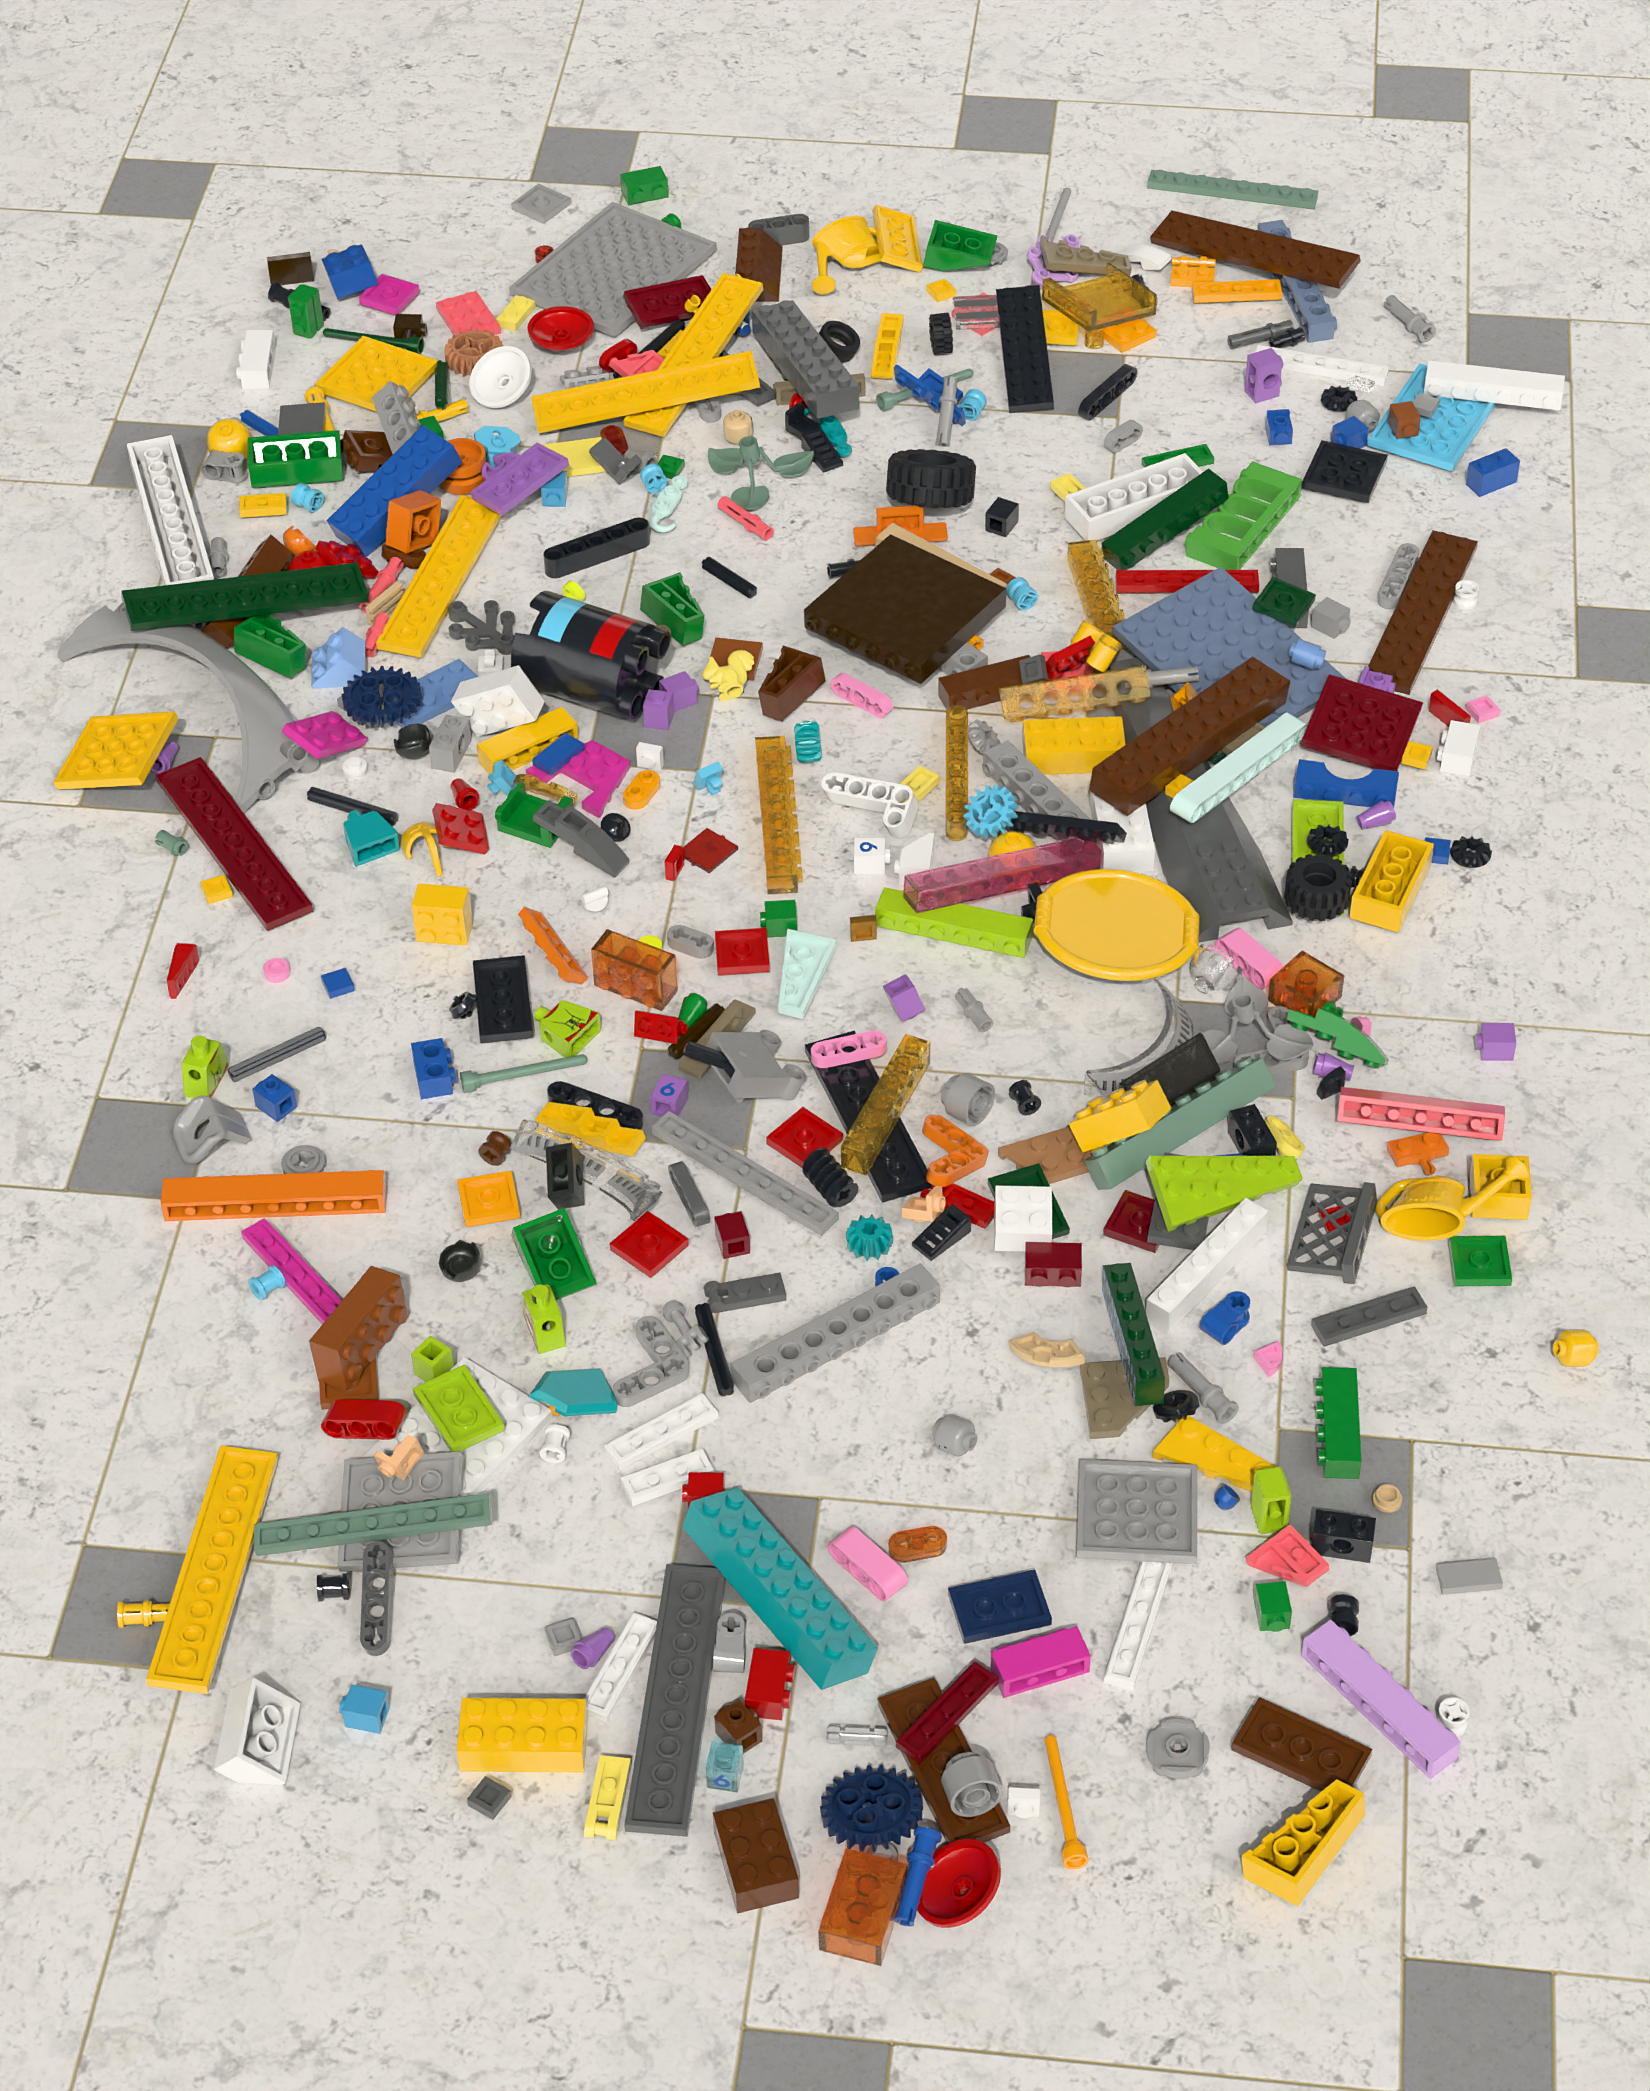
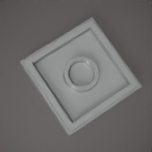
M538 183L512 202L511 207L512 210L545 224L571 205V198Z

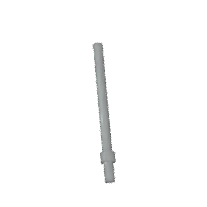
M1070 188L1063 189L1046 233L1051 242H1053L1069 200ZM1041 253L1039 260H1040V262H1041V264H1042V266H1043V265H1044V259H1043V255H1042V253Z

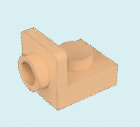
M407 1434L404 1440L396 1445L391 1457L380 1451H377L374 1457L379 1465V1471L390 1478L396 1476L405 1480L424 1452L418 1439Z

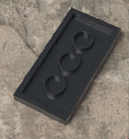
M525 955L473 960L480 1043L533 1038Z

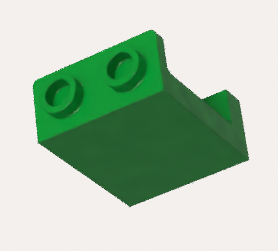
M519 782L514 789L510 790L507 799L495 811L497 829L500 832L551 848L559 838L533 821L534 814L547 800L527 794L524 783ZM563 796L556 805L565 810L569 806L574 808L573 798Z

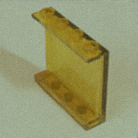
M1111 263L1106 265V276L1064 287L1050 277L1042 279V300L1088 332L1156 315L1157 294Z

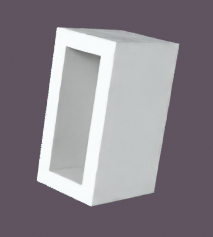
M1451 720L1449 730L1444 729L1441 744H1445V746H1440L1437 760L1441 761L1440 771L1470 776L1481 725Z

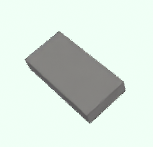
M1496 1558L1440 1563L1436 1566L1442 1595L1502 1589L1503 1582Z

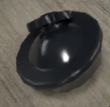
M610 813L602 818L601 829L615 842L625 840L629 836L631 831L630 824L624 816L618 813Z
M468 991L455 996L449 1008L452 1018L458 1019L461 1017V1019H465L466 1017H471L472 1006L477 996Z

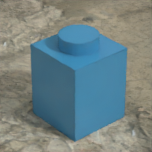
M561 471L541 487L543 506L566 507L568 493L567 471Z
M351 1684L348 1695L342 1697L339 1707L340 1714H343L345 1727L381 1734L390 1709L387 1691Z

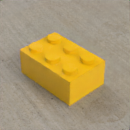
M1142 1080L1132 1085L1129 1090L1125 1091L1124 1088H1120L1111 1092L1107 1098L1102 1099V1096H1097L1087 1102L1088 1106L1078 1110L1075 1113L1076 1117L1068 1124L1082 1152H1086L1150 1130L1171 1110V1106L1158 1080L1149 1083L1146 1080Z

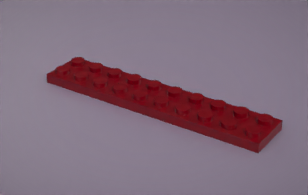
M201 757L156 775L159 786L267 931L313 912L312 903Z

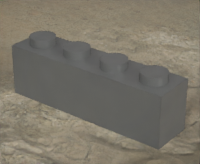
M1275 548V557H1270V572H1274L1271 573V578L1275 577L1307 590L1304 548ZM1309 610L1297 627L1285 624L1289 628H1307Z

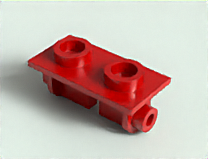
M635 1010L634 1037L678 1044V1037L686 1034L688 1031L687 1024L679 1020V1017Z

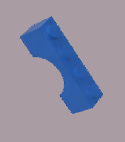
M1299 759L1294 798L1341 801L1347 805L1370 808L1380 801H1390L1394 808L1399 772L1373 769L1365 777L1344 779L1332 774L1326 768L1324 762Z

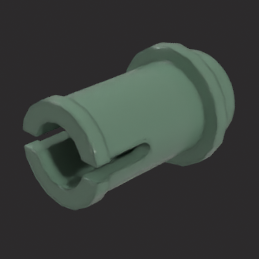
M160 830L156 834L155 838L159 840H155V843L170 850L172 855L181 856L187 851L188 844L184 838L175 837L165 830Z

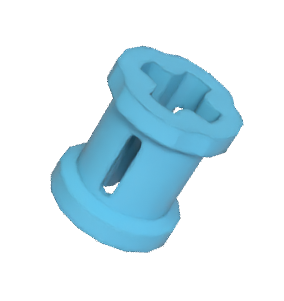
M275 1265L268 1267V1271L259 1277L248 1279L251 1291L261 1301L266 1298V1294L286 1286L283 1274Z

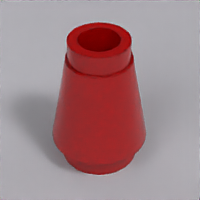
M461 778L454 779L451 782L450 787L457 807L466 810L474 809L479 803V793Z

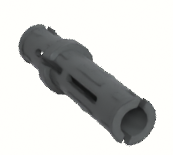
M1291 320L1275 324L1268 323L1261 328L1228 335V345L1230 349H1235L1269 340L1270 337L1286 333V330L1290 328L1294 329V325Z

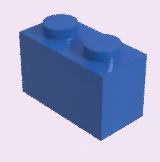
M1505 448L1472 461L1468 465L1466 485L1476 495L1482 497L1514 484L1518 479L1520 460Z

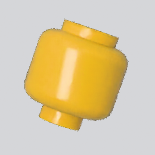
M1585 1329L1564 1330L1558 1335L1557 1340L1553 1344L1554 1355L1566 1367L1588 1366L1597 1357L1599 1351L1597 1339Z

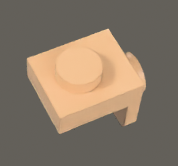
M935 1186L926 1195V1198L911 1197L901 1208L902 1218L912 1219L914 1222H933L945 1209L946 1200L942 1195V1186Z

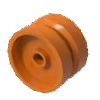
M469 438L448 440L454 446L462 463L440 484V487L454 495L470 494L472 490L484 482L481 470L486 462L485 449L478 441Z

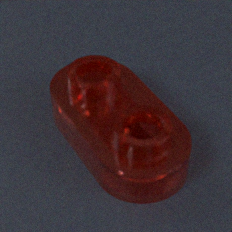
M615 425L604 427L600 432L601 438H606L624 457L625 452L628 450V444L623 430Z

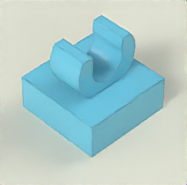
M503 760L494 763L493 773L488 776L492 783L488 784L487 787L492 793L502 790L508 796L510 790L516 787V774Z
M715 762L696 772L693 783L698 791L706 787L711 795L721 791L719 787L722 786V781L720 780L723 771L722 766L719 762Z

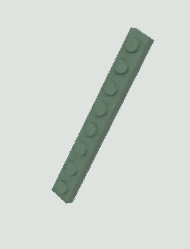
M1151 170L1147 181V189L1315 210L1319 190H1312L1310 188H1295L1287 185L1279 186L1246 180H1231L1224 177L1215 178L1183 172H1167L1164 170Z
M489 1493L254 1524V1552L257 1556L489 1526L492 1525L491 1497Z

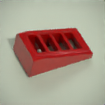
M177 943L175 945L167 976V986L171 999L177 998L199 962L196 944Z

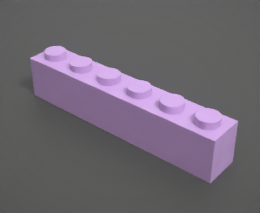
M1329 1620L1304 1638L1301 1656L1429 1779H1432L1457 1760L1461 1742L1452 1730L1446 1729L1436 1719L1431 1710L1424 1708L1417 1702L1411 1691L1399 1685L1386 1668H1381L1365 1648L1359 1647L1350 1638L1344 1628L1338 1627L1332 1620Z

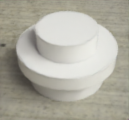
M351 757L343 762L342 770L349 779H360L365 775L367 763L360 757Z

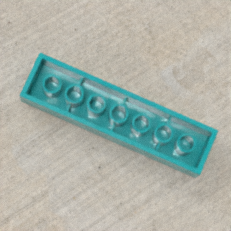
M738 1487L691 1501L682 1528L821 1690L868 1674L878 1650L876 1644Z

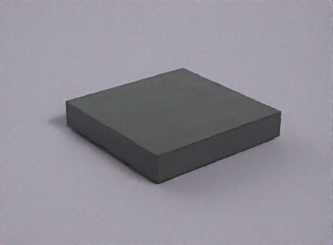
M325 402L280 406L278 435L325 431Z

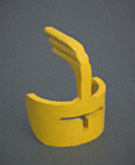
M421 822L410 826L401 837V848L407 859L412 858L410 854L411 845L417 837L422 835L427 842L438 877H441L443 872L439 855L431 833H436L435 824Z

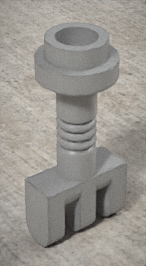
M671 1300L664 1305L663 1316L667 1322H674L679 1329L682 1337L675 1343L685 1357L689 1358L692 1353L688 1346L690 1345L697 1351L701 1346L696 1339L699 1338L705 1344L709 1338L699 1325L695 1324L690 1328L684 1318L685 1307L683 1304L676 1300Z

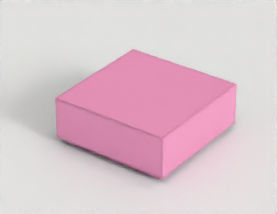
M1487 695L1466 702L1465 709L1478 724L1500 715V709Z

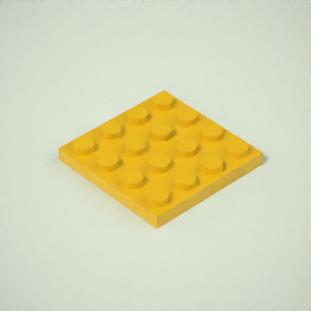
M362 336L314 385L321 388L325 395L377 412L372 397L388 382L392 381L398 386H404L409 392V398L435 372L438 360Z
M175 711L91 716L53 781L57 789L142 785L179 719Z

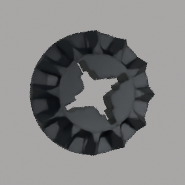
M1340 385L1339 387L1330 386L1329 389H1324L1321 395V403L1329 410L1343 412L1347 411L1349 405L1357 401L1358 397L1355 391L1350 390L1349 387L1342 388Z
M1330 824L1327 827L1318 825L1316 829H1311L1307 838L1309 848L1323 856H1335L1343 853L1347 849L1349 841L1345 831H1341L1339 826L1333 828Z
M1461 836L1460 840H1454L1450 854L1452 859L1459 865L1477 868L1484 866L1490 861L1492 851L1490 850V844L1484 843L1483 838L1474 839L1471 836L1467 839Z
M1185 1390L1166 1393L1163 1404L1153 1405L1156 1419H1161L1164 1423L1171 1420L1175 1423L1180 1419L1186 1420L1188 1415H1194L1196 1409L1200 1407L1198 1396L1191 1391Z

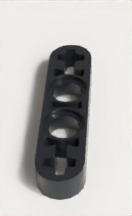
M1128 364L1121 366L1082 400L1078 409V415L1087 420H1092L1134 383L1138 373L1137 368Z
M563 1081L551 1083L547 1088L548 1102L579 1106L576 1104L578 1101L588 1100L590 1103L582 1107L592 1108L595 1116L617 1119L620 1127L641 1130L643 1127L642 1112L634 1106ZM605 1108H610L614 1110V1112L609 1115H604L600 1113V1111Z

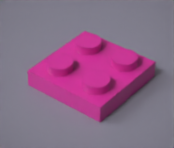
M381 274L376 279L378 285L367 288L359 296V302L361 305L396 315L420 292L419 285Z

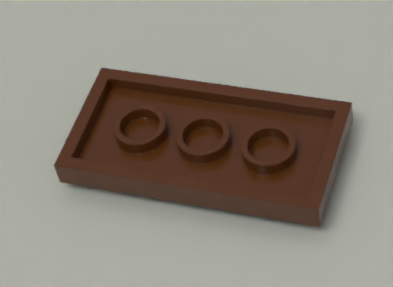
M1259 1697L1234 1739L1231 1750L1318 1791H1323L1336 1779L1354 1788L1372 1756L1373 1749Z

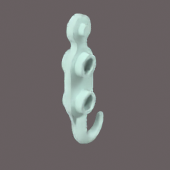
M679 475L672 478V485L666 486L653 503L649 524L654 531L665 533L675 528V523L669 526H661L658 523L661 519L667 518L681 500V489L686 488L688 485L686 477Z

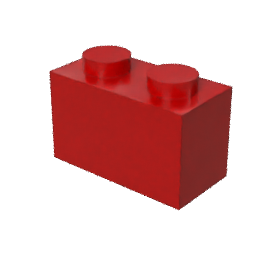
M753 1648L745 1694L746 1708L751 1707L756 1712L758 1718L782 1720L784 1708H790L791 1690H787L788 1682L794 1683L796 1665L790 1664L789 1651Z

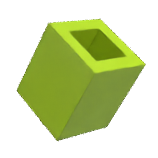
M429 1336L411 1353L414 1375L425 1382L449 1372L454 1367L452 1349L432 1336Z

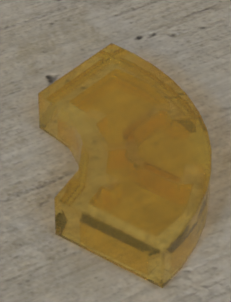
M518 774L513 781L515 784L519 782L524 783L525 789L533 794L547 796L559 802L563 796L573 798V803L578 798L577 793L554 782H550V784L544 783L536 776Z

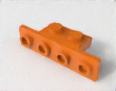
M919 506L876 508V526L853 528L856 546L875 545L876 536L891 523H895L928 542L948 540L946 523H924L923 507Z

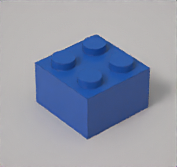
M362 244L349 246L344 251L339 253L333 252L322 258L324 268L337 299L378 285Z

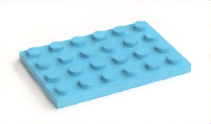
M1419 363L1392 404L1413 402L1418 393L1424 394L1427 365ZM1431 396L1440 399L1439 407L1433 416L1428 418L1420 415L1419 435L1396 439L1388 424V409L1368 438L1367 446L1453 472L1498 403Z

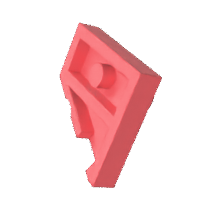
M650 350L642 354L628 355L627 359L618 360L613 358L609 366L622 377L656 371L664 361V358L654 350Z

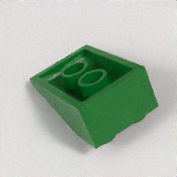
M935 220L923 266L934 270L950 271L990 265L998 235Z
M565 1208L513 1227L511 1237L534 1286L550 1285L555 1300H559L597 1284Z

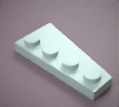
M787 929L778 1014L804 1019L837 948V940Z

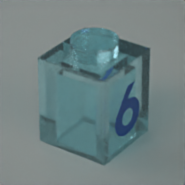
M711 1742L706 1764L707 1788L738 1793L744 1767L742 1745Z

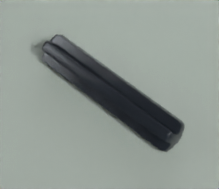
M711 557L703 559L702 568L747 598L756 596L757 587L715 559Z

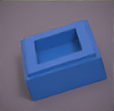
M346 968L321 975V981L330 999L355 991L354 984Z

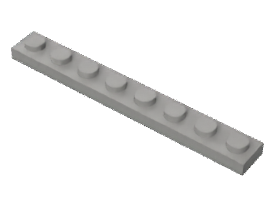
M668 1111L651 1126L654 1136L820 1236L839 1220V1212L674 1113Z

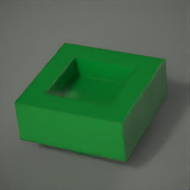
M663 455L657 465L661 467L666 478L672 479L680 475L685 467L684 459Z

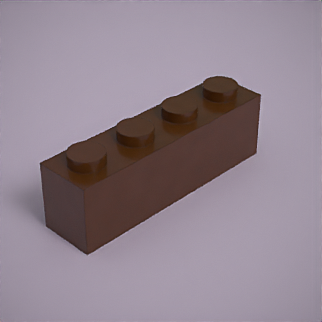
M1030 655L939 677L938 696L948 714L1039 691L1040 682L1028 686L1022 684L1019 661L1029 658Z

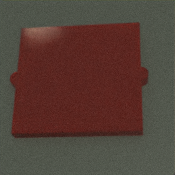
M708 828L683 847L684 859L689 861L692 866H697L709 874L738 850V845L727 840L724 835L720 836Z

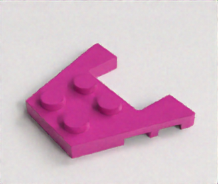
M591 740L584 743V750L581 753L572 757L566 765L552 776L535 766H531L526 769V777L544 786L559 773L568 776L594 791L581 801L582 809L600 818L604 813L605 805L607 802L610 803L614 790L619 788L629 771L630 760Z

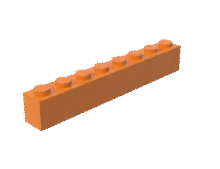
M384 1170L163 1178L161 1208L164 1221L385 1213L387 1187Z

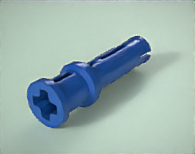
M916 1827L914 1829V1845L912 1852L907 1854L906 1860L909 1868L898 1909L894 1916V1921L896 1923L900 1921L899 1924L903 1926H914L926 1875L934 1867V1852L937 1843H940L942 1835L938 1831L928 1827Z

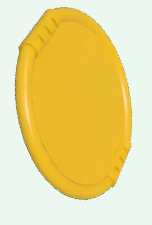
M1094 869L1065 876L1051 884L1037 897L1034 934L1051 955L1072 969L1102 979L1139 981L1171 973L1183 966L1197 953L1200 916L1181 893L1158 879L1126 870Z

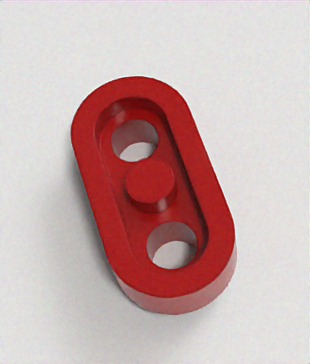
M623 339L605 350L600 356L599 367L608 373L614 372L615 370L609 366L611 359L617 358L622 360L627 359L628 355L637 354L636 343L629 339Z

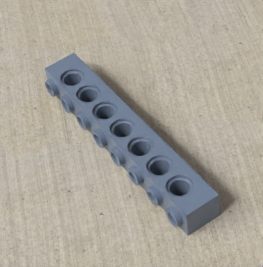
M1283 220L1258 223V231L1292 238L1290 228L1286 227ZM1273 273L1275 279L1280 280L1282 293L1299 326L1303 329L1307 342L1334 339L1337 319L1335 316H1332L1328 303L1326 304L1323 292L1319 291L1317 283Z

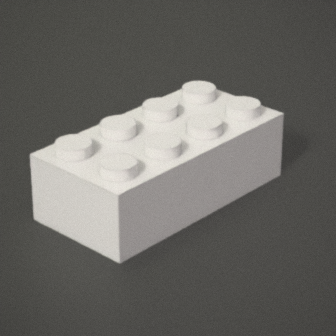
M1090 791L1092 820L1116 822L1127 833L1124 843L1114 842L1113 844H1107L1096 839L1102 869H1118L1132 872L1154 871L1155 847L1146 803L1126 816Z

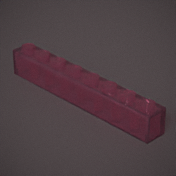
M1072 838L904 876L903 898L916 913L1027 889L1028 884L1038 882L1039 886L1056 882L1070 874L1100 869L1102 850L1092 839L1091 841H1083L1079 838Z

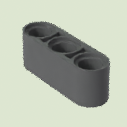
M805 214L759 219L748 224V227L761 228L781 246L803 243L809 239V217Z

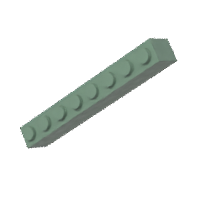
M1250 1056L1238 1060L1235 1063L1236 1067L1232 1070L1225 1069L1217 1073L1214 1081L1201 1083L1195 1087L1196 1092L1193 1094H1185L1175 1099V1105L1171 1106V1110L1150 1130L1092 1150V1156L1085 1159L1084 1162L1097 1189L1114 1188L1146 1168V1160L1149 1156H1164L1165 1152L1170 1153L1228 1117L1230 1110L1244 1107L1276 1087L1263 1058L1251 1059Z

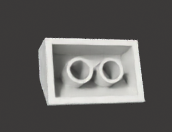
M253 1677L229 1691L214 1770L238 1783L285 1784L301 1703Z

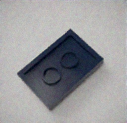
M1036 1570L948 1588V1597L964 1644L1052 1625V1617Z

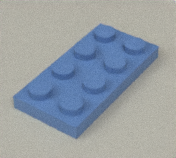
M457 659L417 679V682H420L422 693L421 706L417 707L416 713L410 712V719L402 717L403 723L395 722L401 728L410 724H422L454 708L455 706L451 700L460 682L478 676L465 663ZM381 697L382 705H384L383 697Z

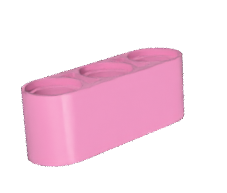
M1237 927L1215 941L1218 954L1260 989L1263 990L1285 976L1282 963L1243 929Z
M849 1527L827 1545L833 1559L883 1602L892 1597L909 1582L904 1570L856 1527Z

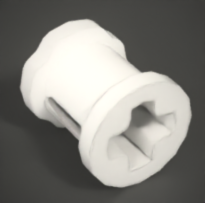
M548 1425L544 1434L546 1437L545 1444L541 1447L539 1453L541 1458L547 1462L560 1463L566 1457L564 1448L569 1440L570 1431L562 1425Z

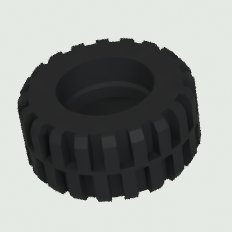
M933 449L898 451L893 453L888 459L886 492L891 499L912 506L932 508L965 506L974 498L976 465L971 458L949 451Z

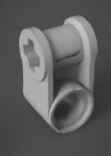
M213 450L201 467L202 474L210 480L241 483L248 478V473L243 465L245 459L241 453Z
M726 1613L718 1620L716 1644H714L713 1672L744 1673L745 1624L743 1618L737 1613Z

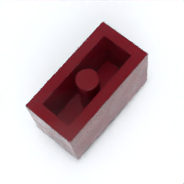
M1025 1242V1286L1081 1287L1082 1243Z

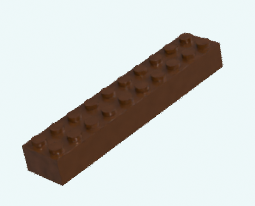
M1252 656L1093 767L1089 791L1126 816L1130 815L1165 790V786L1180 774L1186 775L1252 728L1256 723H1259L1284 705L1287 700L1290 680Z

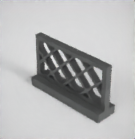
M1364 1182L1363 1188L1311 1183L1288 1259L1287 1270L1342 1276L1344 1283L1355 1284L1377 1203L1375 1183ZM1315 1194H1327L1330 1198L1318 1203L1315 1200ZM1346 1197L1357 1198L1355 1202L1347 1206L1341 1201ZM1335 1203L1341 1207L1340 1210L1330 1215L1325 1210V1208ZM1319 1210L1326 1216L1315 1223L1308 1219L1310 1216L1318 1213ZM1346 1213L1351 1221L1340 1226L1335 1220L1343 1217ZM1326 1221H1330L1335 1230L1323 1235L1318 1229L1324 1227ZM1313 1232L1318 1239L1306 1244L1303 1237ZM1341 1235L1345 1242L1334 1247L1329 1241ZM1324 1244L1329 1250L1317 1256L1313 1249ZM1306 1253L1312 1258L1306 1263L1296 1262L1298 1257ZM1333 1256L1339 1260L1338 1266L1326 1265L1324 1261Z

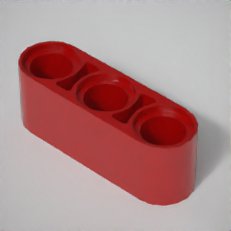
M338 1399L332 1402L321 1423V1429L332 1438L390 1440L396 1437L406 1418L407 1410L402 1404L392 1400Z

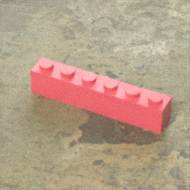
M1341 1087L1337 1121L1502 1141L1505 1106Z

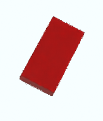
M1437 689L1431 693L1429 712L1449 727L1451 720L1470 723L1471 715Z

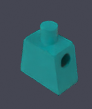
M353 810L348 814V820L343 823L345 840L355 867L400 851L397 831L377 811H371L362 815L359 810Z

